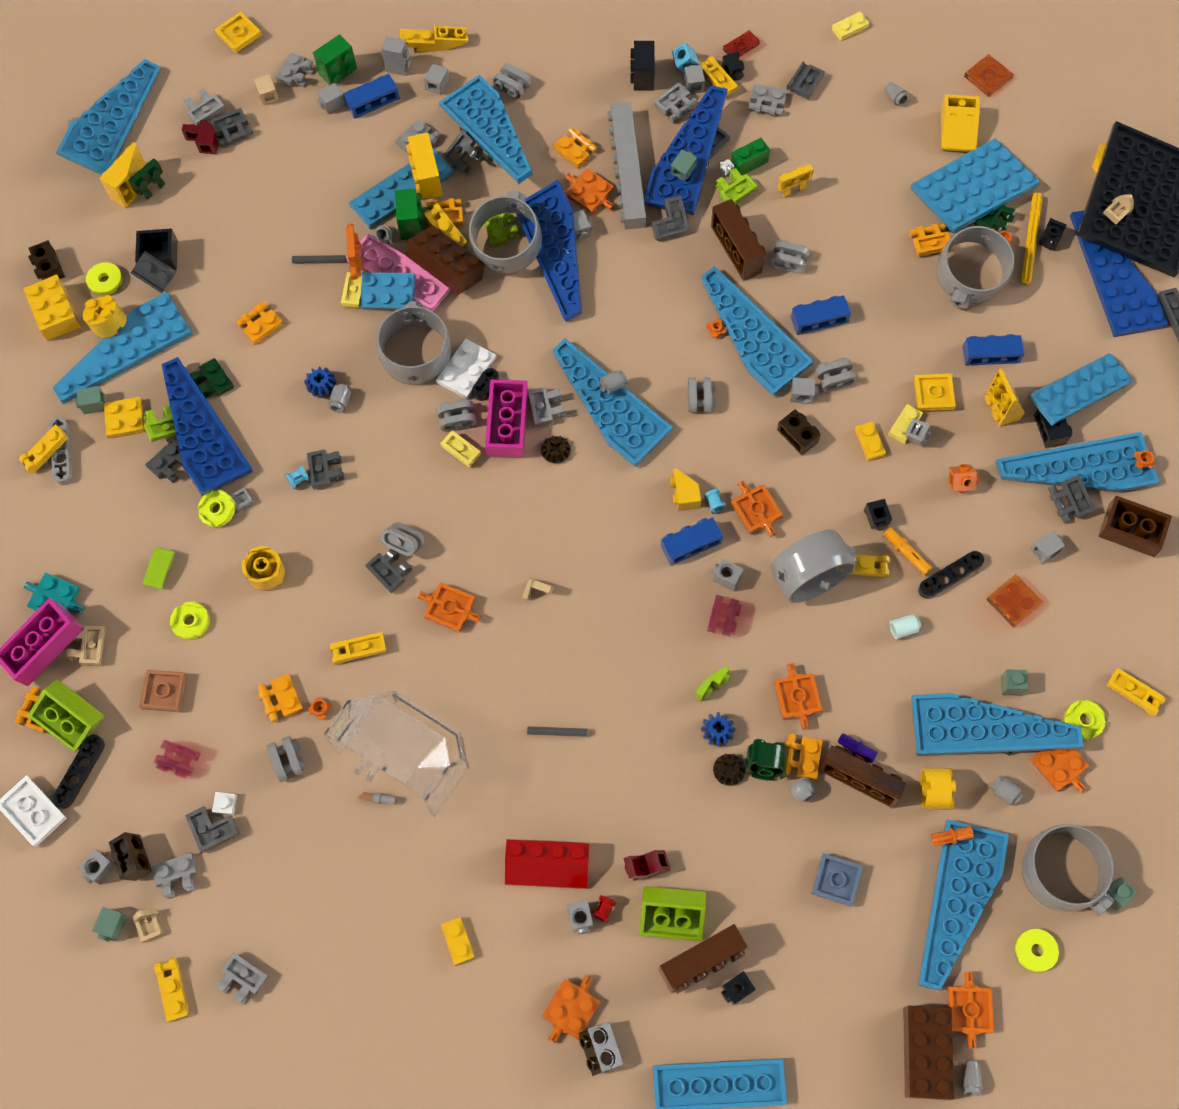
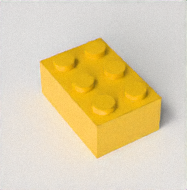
M429 133L409 136V144L406 145L417 194H421L422 201L443 196Z
M58 275L23 288L39 330L47 341L81 328L65 286Z

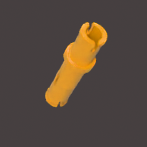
M892 527L883 534L894 546V549L896 551L899 550L923 576L933 568L907 543L908 540L902 538Z

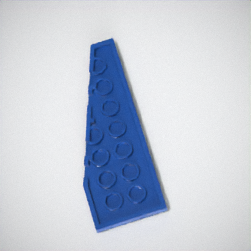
M716 86L709 87L695 111L693 110L688 121L684 123L670 143L667 151L661 156L658 164L652 169L644 197L645 205L665 209L663 200L681 195L685 213L695 214L728 89ZM682 149L693 153L697 158V166L686 182L671 174V164Z
M556 180L526 198L525 203L535 212L542 232V243L536 259L564 320L568 322L582 314L573 209L559 180ZM517 214L527 239L531 243L535 233V225L527 217Z
M1084 210L1072 212L1070 215L1076 234ZM1077 236L1113 337L1166 328L1168 322L1157 293L1128 257Z
M177 357L161 364L182 465L201 496L252 473V468L180 359Z

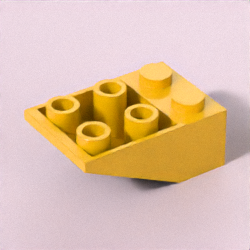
M945 94L941 105V150L964 152L976 150L980 114L979 96Z
M135 142L127 147L123 154L99 178L109 198L124 208H127L138 195L133 191L128 179L146 165Z
M1002 368L998 369L985 394V401L991 407L993 419L1001 427L1020 421L1025 412L1010 380Z

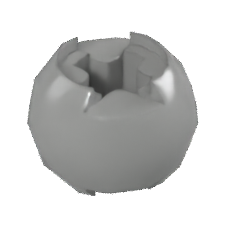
M804 777L791 785L790 792L796 801L802 802L816 794V786L810 778Z

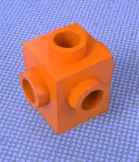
M961 464L958 467H949L948 485L953 492L967 493L970 490H976L979 474L972 466Z

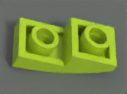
M155 547L143 580L144 585L163 589L168 570L171 569L175 555L174 551Z
M727 666L723 667L709 676L696 691L695 698L702 701L704 697H709L713 687L719 689L721 685L725 686L730 678V675H728L730 668Z

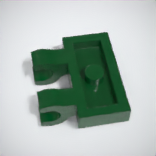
M154 158L128 179L133 191L137 194H143L147 200L153 196L147 188L151 182L156 183L160 189L165 185V182L160 177L163 170L159 162Z
M1004 204L999 209L993 210L988 215L977 219L975 226L994 228L997 232L1007 231L1008 222H1012L1016 210L1006 207V204Z
M215 358L199 366L200 371H194L190 374L196 385H199L206 379L209 384L199 387L205 398L210 397L214 393L220 396L234 388L233 383Z

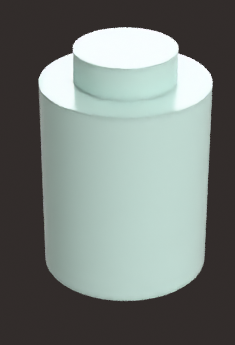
M914 614L891 620L889 626L893 637L899 639L919 633L921 622Z

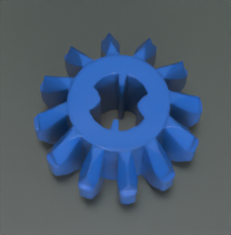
M319 366L316 371L312 368V373H306L307 379L304 381L307 391L312 393L314 397L318 394L321 398L323 394L329 396V391H332L337 383L334 373L330 372L327 367L322 370Z
M717 712L716 718L709 714V720L704 719L703 724L705 726L701 727V731L705 732L703 739L710 738L709 745L715 741L716 747L720 746V741L727 745V739L732 740L734 737L731 734L735 732V728L731 727L733 720L726 721L728 718L727 714L721 718L720 712ZM716 726H719L720 733H717Z

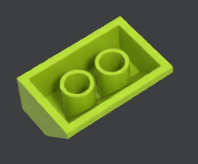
M58 679L43 689L27 715L74 753L82 746L85 739L97 729L104 718L101 712Z
M643 886L639 936L702 941L706 892Z

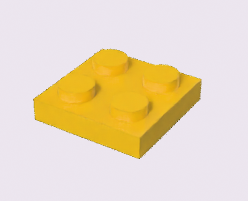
M241 11L214 29L216 35L235 53H238L262 36L261 31Z
M951 374L914 375L916 405L919 411L955 409L956 404Z
M141 397L104 403L106 436L108 438L145 432Z

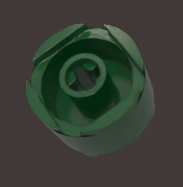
M755 739L753 744L747 748L746 774L750 772L753 778L766 781H774V778L780 776V779L785 778L788 759L786 744L781 742L774 744L766 743L765 740Z

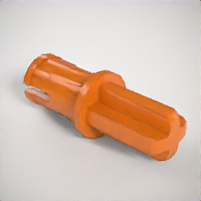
M971 826L958 829L949 828L948 831L932 834L931 842L933 846L949 843L955 845L958 841L973 839L974 834Z

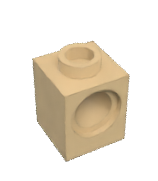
M269 74L253 79L263 106L279 100Z

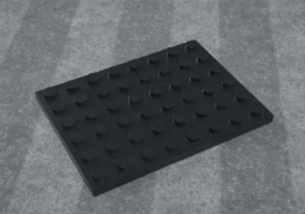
M1116 121L1112 126L1076 235L1175 277L1179 272V148ZM1125 194L1132 195L1134 200L1132 212L1123 217L1117 224L1112 222L1103 213L1116 197Z

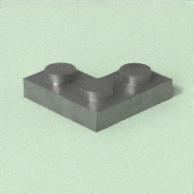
M681 195L663 200L667 218L651 222L655 240L690 230Z
M204 806L185 815L201 853L240 835L231 815L213 824Z

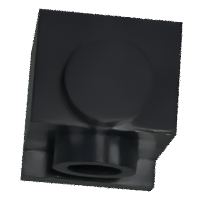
M739 51L724 55L722 59V68L733 81L744 77V63L742 60H739Z
M1050 218L1038 244L1055 251L1067 224Z
M881 499L866 503L864 513L867 515L871 529L877 528V531L887 529L892 521V517L886 500Z
M743 971L722 985L723 991L721 994L727 1003L731 1002L732 1005H735L756 989ZM735 985H739L741 987L740 993H736L733 990V987Z

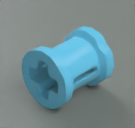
M302 465L296 471L285 474L293 489L296 488L297 484L310 480Z
M719 489L710 490L704 495L705 500H708L711 507L710 511L712 514L721 512L727 507L719 495Z

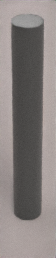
M345 255L292 256V263L346 262Z
M528 726L527 734L587 737V729Z

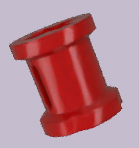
M600 895V901L596 910L591 915L598 920L608 923L609 914L613 906L616 905V902Z

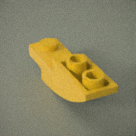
M434 26L433 30L400 29L399 31L400 39L406 40L407 47H416V52L448 50L468 43L467 27Z

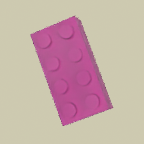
M490 380L485 442L487 456L524 457L528 405L527 381Z
M49 598L0 648V664L13 680L29 686L84 628L62 604Z

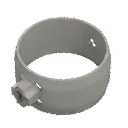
M508 191L507 196H498L485 201L475 210L470 220L469 240L476 257L488 269L497 273L511 274L527 268L536 259L542 243L540 224L535 212L525 203V194L520 193V191ZM501 213L521 214L535 225L534 237L529 246L521 253L509 258L488 256L480 251L476 244L478 233L485 222Z
M972 226L954 234L943 247L938 257L936 270L941 288L951 297L950 303L958 309H967L969 304H980L999 294L1013 272V250L1003 235L988 227ZM964 242L978 243L987 247L996 255L1001 264V283L993 288L982 290L963 285L953 276L947 262L948 249Z
M410 301L404 305V308L389 314L381 323L377 333L376 345L382 366L392 378L403 384L422 385L438 378L450 361L452 348L446 325L436 313L424 308L423 304L416 301ZM408 327H428L438 332L445 339L443 347L437 356L422 365H399L384 355L385 347L392 336Z
M824 530L809 535L786 548L772 561L770 568L783 595L789 602L798 603L814 598L846 579L855 569L857 552L854 547L846 545L835 530ZM840 565L843 567V572L839 569Z
M1056 825L1041 831L1028 844L1022 859V876L1031 895L1042 905L1061 912H1076L1090 907L1099 916L1115 901L1107 893L1114 874L1113 859L1106 844L1092 831L1077 825ZM1054 834L1070 836L1083 843L1090 850L1098 866L1099 880L1097 889L1089 901L1086 903L1062 901L1049 893L1042 885L1035 869V852L1043 837Z

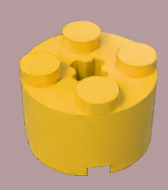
M110 295L88 300L83 311V320L100 338H109L118 333L117 330L120 327L123 328L127 321L125 313Z
M258 546L251 549L242 561V571L255 589L269 590L282 584L285 566L276 551L266 546Z
M952 768L921 769L920 788H922V795H920L922 808L954 809L952 793L956 792V782L952 780Z

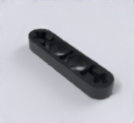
M978 551L966 554L923 580L918 588L919 595L925 599L934 597L978 570L984 563V556ZM972 558H973V559H976V558L978 559V562H977V563H976V562H973V563L970 564L969 567H968L967 564L971 561ZM961 566L964 569V573L957 574L954 571V567ZM940 575L946 576L948 583H940L938 577ZM933 583L935 584V586L931 589L930 592L924 591L925 586L928 588L932 586Z
M90 735L83 742L53 795V802L56 806L65 809L70 807L75 801L104 750L105 742L98 735ZM92 742H97L98 746L92 747L90 744ZM86 750L93 753V756L85 753ZM88 757L89 764L86 767H80V760ZM73 775H78V783L71 786L69 779ZM65 787L73 790L72 793L65 790ZM65 796L67 801H61L60 797Z

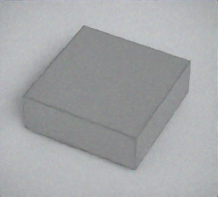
M246 487L230 494L234 499L238 513L255 504Z

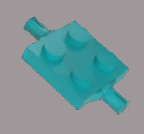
M46 572L38 585H34L29 581L25 583L28 586L24 585V589L33 592L27 607L35 611L49 598L62 604L69 612L73 610L82 614L85 609L84 606L76 604V597L81 588Z

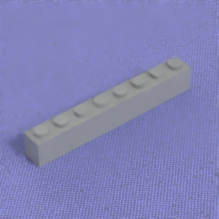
M631 102L612 103L611 111H608V122L612 121V125H609L610 136L614 138L611 139L612 150H615L613 163L617 164L615 179L619 178V182L616 183L617 193L621 194V197H618L619 208H622L623 211L620 212V221L624 223L625 229L646 228V213Z

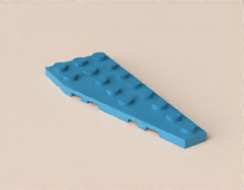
M146 59L131 70L129 75L122 78L114 88L112 87L89 110L83 112L81 117L70 124L56 154L97 174L102 175L116 160L161 67Z
M480 75L439 102L440 108L466 131L518 184L533 175L499 93Z
M715 266L701 276V281L724 326L727 328V332L748 373L772 396L791 383L793 377L797 378L813 365L814 361Z
M167 292L134 308L126 316L125 326L123 328L120 327L116 335L103 338L53 386L62 404L76 398L77 390L98 386L192 335L191 330Z
M566 338L553 349L555 358L606 443L634 467L673 430L669 423L625 387L610 394L602 392L599 387L600 377L608 373Z
M1142 432L1001 458L995 462L1000 478L1004 480L1061 486V482L1080 475L1085 488L1116 492L1155 486L1160 482L1154 467H1143L1142 469L1136 467L1137 462L1136 458H1134V453L1148 450Z
M953 693L911 696L917 756L1082 749L1084 747L1082 731L1079 726L1060 721H1051L1041 716H1032L1022 711L995 704L990 705L979 702L976 699L960 697Z
M946 820L944 831H948L949 828L958 829L971 826L974 838L958 841L955 845L949 843L941 846L918 986L939 991L944 985L957 957L960 955L964 944L971 935L984 911V907L1003 875L1009 834Z

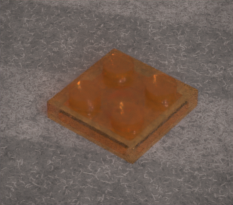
M988 54L965 72L964 77L990 97L1012 79L1013 73Z
M1016 574L986 599L1013 628L1043 603Z

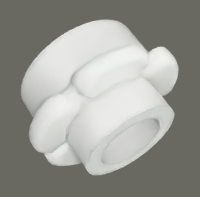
M728 159L720 162L722 174L730 176V171L735 168L733 163Z

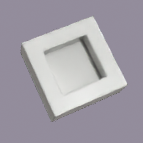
M215 792L212 813L234 816L237 795Z

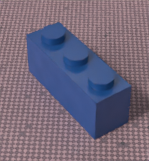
M390 74L380 76L373 81L343 93L346 106L354 119L400 99L398 88Z
M844 295L839 297L833 296L822 301L816 300L806 305L800 304L792 308L791 320L797 335L848 323L851 316Z
M1021 335L971 336L966 338L962 346L965 366L1020 363L1024 356Z
M713 517L710 519L704 518L698 521L696 525L683 527L680 532L665 535L661 539V548L670 566L722 544L723 535Z

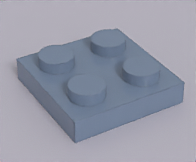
M823 853L811 894L852 907L863 866Z

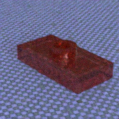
M749 30L724 45L723 51L726 54L739 51L740 57L757 47L760 41Z

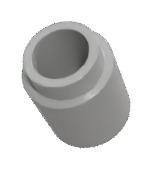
M622 370L613 371L600 377L599 387L602 392L610 394L623 388L628 383L627 377Z
M339 384L333 387L328 402L330 404L329 408L332 411L342 413L346 409L351 395L348 386Z
M999 776L990 788L996 796L1009 805L1012 802L1016 805L1023 796L1020 793L1022 789L1006 777Z

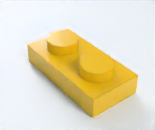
M873 421L855 426L854 430L867 461L885 457L886 452Z
M459 917L441 924L454 965L456 966L474 959L475 956L462 918Z

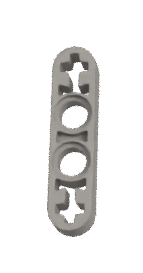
M55 417L51 420L49 428L51 429L55 424L59 426L61 423L60 427L68 436V440L51 456L52 475L58 484L67 485L72 480L69 425L64 418ZM65 455V461L62 463H58V457ZM60 468H62L63 472L66 474L63 476L62 479L60 478L62 476V470Z

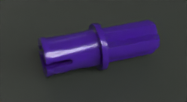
M841 734L838 739V743L853 751V755L857 754L870 763L877 756V751L867 747L862 741L858 742L846 734Z

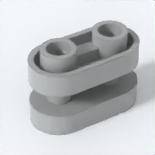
M507 63L500 69L501 73H497L493 78L495 88L508 93L513 98H520L525 92L524 89H527L532 83V79L527 73Z
M781 240L775 244L770 264L775 268L800 274L805 270V261L808 260L810 251L804 245Z
M839 358L834 362H824L818 365L815 372L818 379L822 380L820 385L823 392L845 388L857 382L858 379L855 372L850 371L852 364L849 359Z
M688 377L689 412H697V407H703V412H711L712 408H715V397H712V392L715 390V382L711 381V377H703V383H696V377ZM697 390H703V399H697Z
M461 399L457 402L441 403L437 408L438 417L441 418L439 421L440 429L444 432H451L452 430L456 431L474 427L477 424L476 415L473 414V402L468 399Z
M400 522L392 524L381 533V541L386 547L405 556L412 555L424 545V537L419 531Z
M290 736L282 739L283 745L277 747L275 742L267 745L280 782L288 779V772L293 771L297 776L304 773L303 768H306L302 756L298 757L297 750H299L298 743L295 738L291 739ZM287 753L290 762L284 765L281 754Z

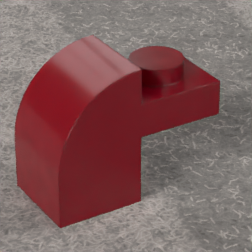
M201 120L200 126L183 124L181 130L185 139L195 141L199 153L217 154L219 141L213 126L209 122Z
M654 850L644 855L623 858L625 871L629 879H633V881L657 876L671 870L665 850Z

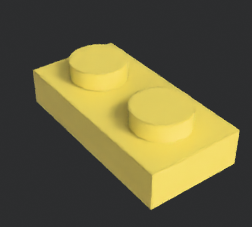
M858 12L833 24L832 31L842 41L868 28L869 22L861 12Z
M347 272L341 300L342 307L360 308L362 273L361 276H358L357 280H352L351 272Z
M906 404L888 436L905 444L907 441L905 433L913 418L920 420L923 412Z
M453 430L440 443L442 448L467 467H470L481 455V451Z

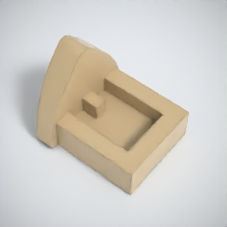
M1125 194L1116 197L1103 213L1112 222L1117 224L1123 217L1132 212L1134 206L1133 196Z
M529 578L523 598L528 600L533 588L552 594L554 586Z
M139 910L133 916V922L136 925L142 943L163 935L157 917L159 914L158 910Z

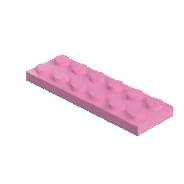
M367 233L360 241L362 246V253L360 255L363 260V269L361 270L375 273H414L416 275L414 301L423 304L424 308L434 312L451 291L450 288L406 255L388 244L380 242L373 235Z

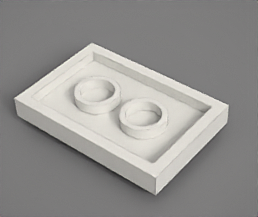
M465 338L448 362L446 368L436 379V382L455 394L468 399L473 393L472 388L483 371L490 368L496 360V354Z
M27 775L0 799V811L35 848L67 819L60 809Z

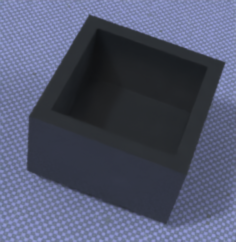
M634 41V48L630 50V84H634V91H654V41Z
M172 228L136 231L135 262L137 263L144 251H146L173 270H177L178 240Z

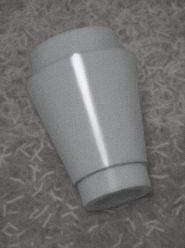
M893 82L886 85L885 91L895 105L902 106L908 101L909 95L906 90Z
M380 225L376 229L375 236L380 242L386 243L396 235L397 231L393 226Z
M966 1062L961 1086L964 1089L965 1095H982L984 1088L979 1062Z

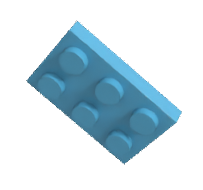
M362 272L360 308L383 310L404 308L405 304L414 301L416 275L414 273Z

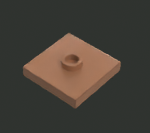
M146 670L139 708L142 710L180 712L187 674L185 672Z

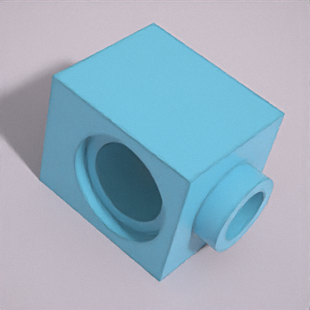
M684 42L672 51L676 67L684 72V67L699 65L694 48Z

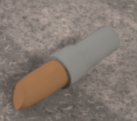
M363 792L358 797L359 799L379 804L395 805L397 802L396 796L382 795L381 793Z

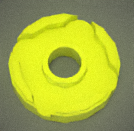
M109 262L94 265L86 275V283L89 289L100 296L115 293L123 282L120 269L115 264ZM103 277H109L107 281L101 282Z
M222 490L212 491L204 495L200 500L198 515L202 522L210 527L224 526L231 521L235 514L236 506L234 499ZM219 504V511L213 513L214 506Z
M196 602L182 603L183 605L177 606L170 616V626L173 632L184 640H194L201 637L209 627L210 617L208 611ZM193 616L194 622L190 625H186L185 620L188 617Z
M1089 700L1075 701L1064 713V723L1081 727L1083 740L1094 739L1102 733L1106 725L1103 710L1099 705ZM1086 715L1089 718L1090 723L1083 724L1080 720V716Z
M1029 929L1016 940L1015 953L1019 963L1027 970L1044 972L1052 968L1057 962L1059 956L1058 944L1047 931ZM1033 945L1040 946L1042 950L1041 956L1037 957L1032 953L1031 948Z

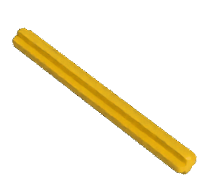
M1037 192L1032 196L1021 283L1026 285L1030 284L1032 280L1043 198L1042 193Z

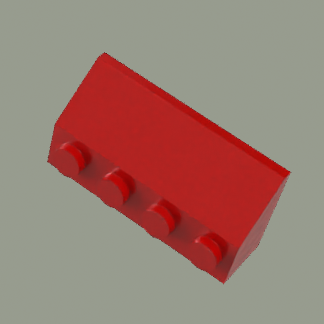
M506 839L505 885L587 889L589 843Z

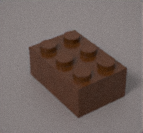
M1115 496L1108 505L1098 537L1155 557L1162 550L1172 516Z

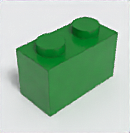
M759 138L733 151L731 162L739 173L744 175L769 162L770 148L762 138Z

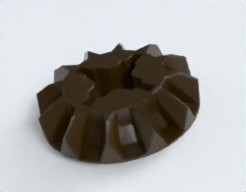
M552 435L541 444V454L550 463H561L570 455V444L561 435ZM552 445L555 447L559 445V451H552Z
M725 753L715 761L713 773L721 784L733 786L744 778L745 765L742 759L735 754ZM725 764L728 766L735 764L733 768L734 774L731 772L724 774L726 770Z

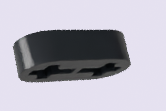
M488 368L478 378L472 388L473 396L476 400L484 401L489 397L490 380H499L497 370ZM492 375H494V379L490 378L488 381L487 376L491 377ZM484 387V393L478 394L477 390L481 391Z

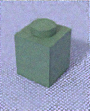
M682 149L671 164V174L686 182L697 166L695 155Z
M99 386L77 390L75 403L77 408H80L84 414L104 411L105 395Z
M1007 669L1001 675L1002 695L1022 696L1028 690L1027 670Z
M1122 877L1114 880L1107 891L1115 900L1111 905L1115 910L1123 908L1138 893Z
M102 907L92 931L98 933L97 938L107 942L111 938L118 940L128 916Z

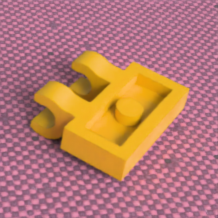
M811 164L800 166L794 171L786 172L779 176L777 188L780 192L783 191V197L791 195V188L797 185L799 186V191L806 189V183L812 179L814 170Z

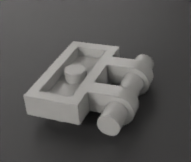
M678 82L654 100V106L664 115L671 112L672 115L669 117V120L673 123L676 120H680L687 111H692L694 106L698 104L696 98L689 100L690 92ZM680 104L684 105L680 109L677 108V106Z
M754 84L748 109L755 110L754 112L760 113V111L770 113L773 116L775 114L782 115L787 90Z
M418 119L396 140V145L407 152L406 145L409 144V136L429 133L431 145H434L440 134L437 131L431 134V128Z

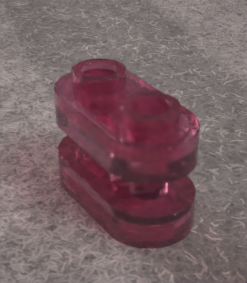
M716 595L707 631L715 633V629L720 628L723 629V636L730 637V634H735L737 623L734 622V618L739 616L742 605H739V600L731 599L730 604L724 603V596ZM720 610L728 612L725 622L718 620Z
M163 740L160 748L165 750L163 756H156L153 762L157 764L156 768L167 772L168 769L175 771L174 775L186 779V776L191 777L194 768L189 766L191 760L197 762L201 753ZM175 754L184 758L182 762L171 759L172 755Z

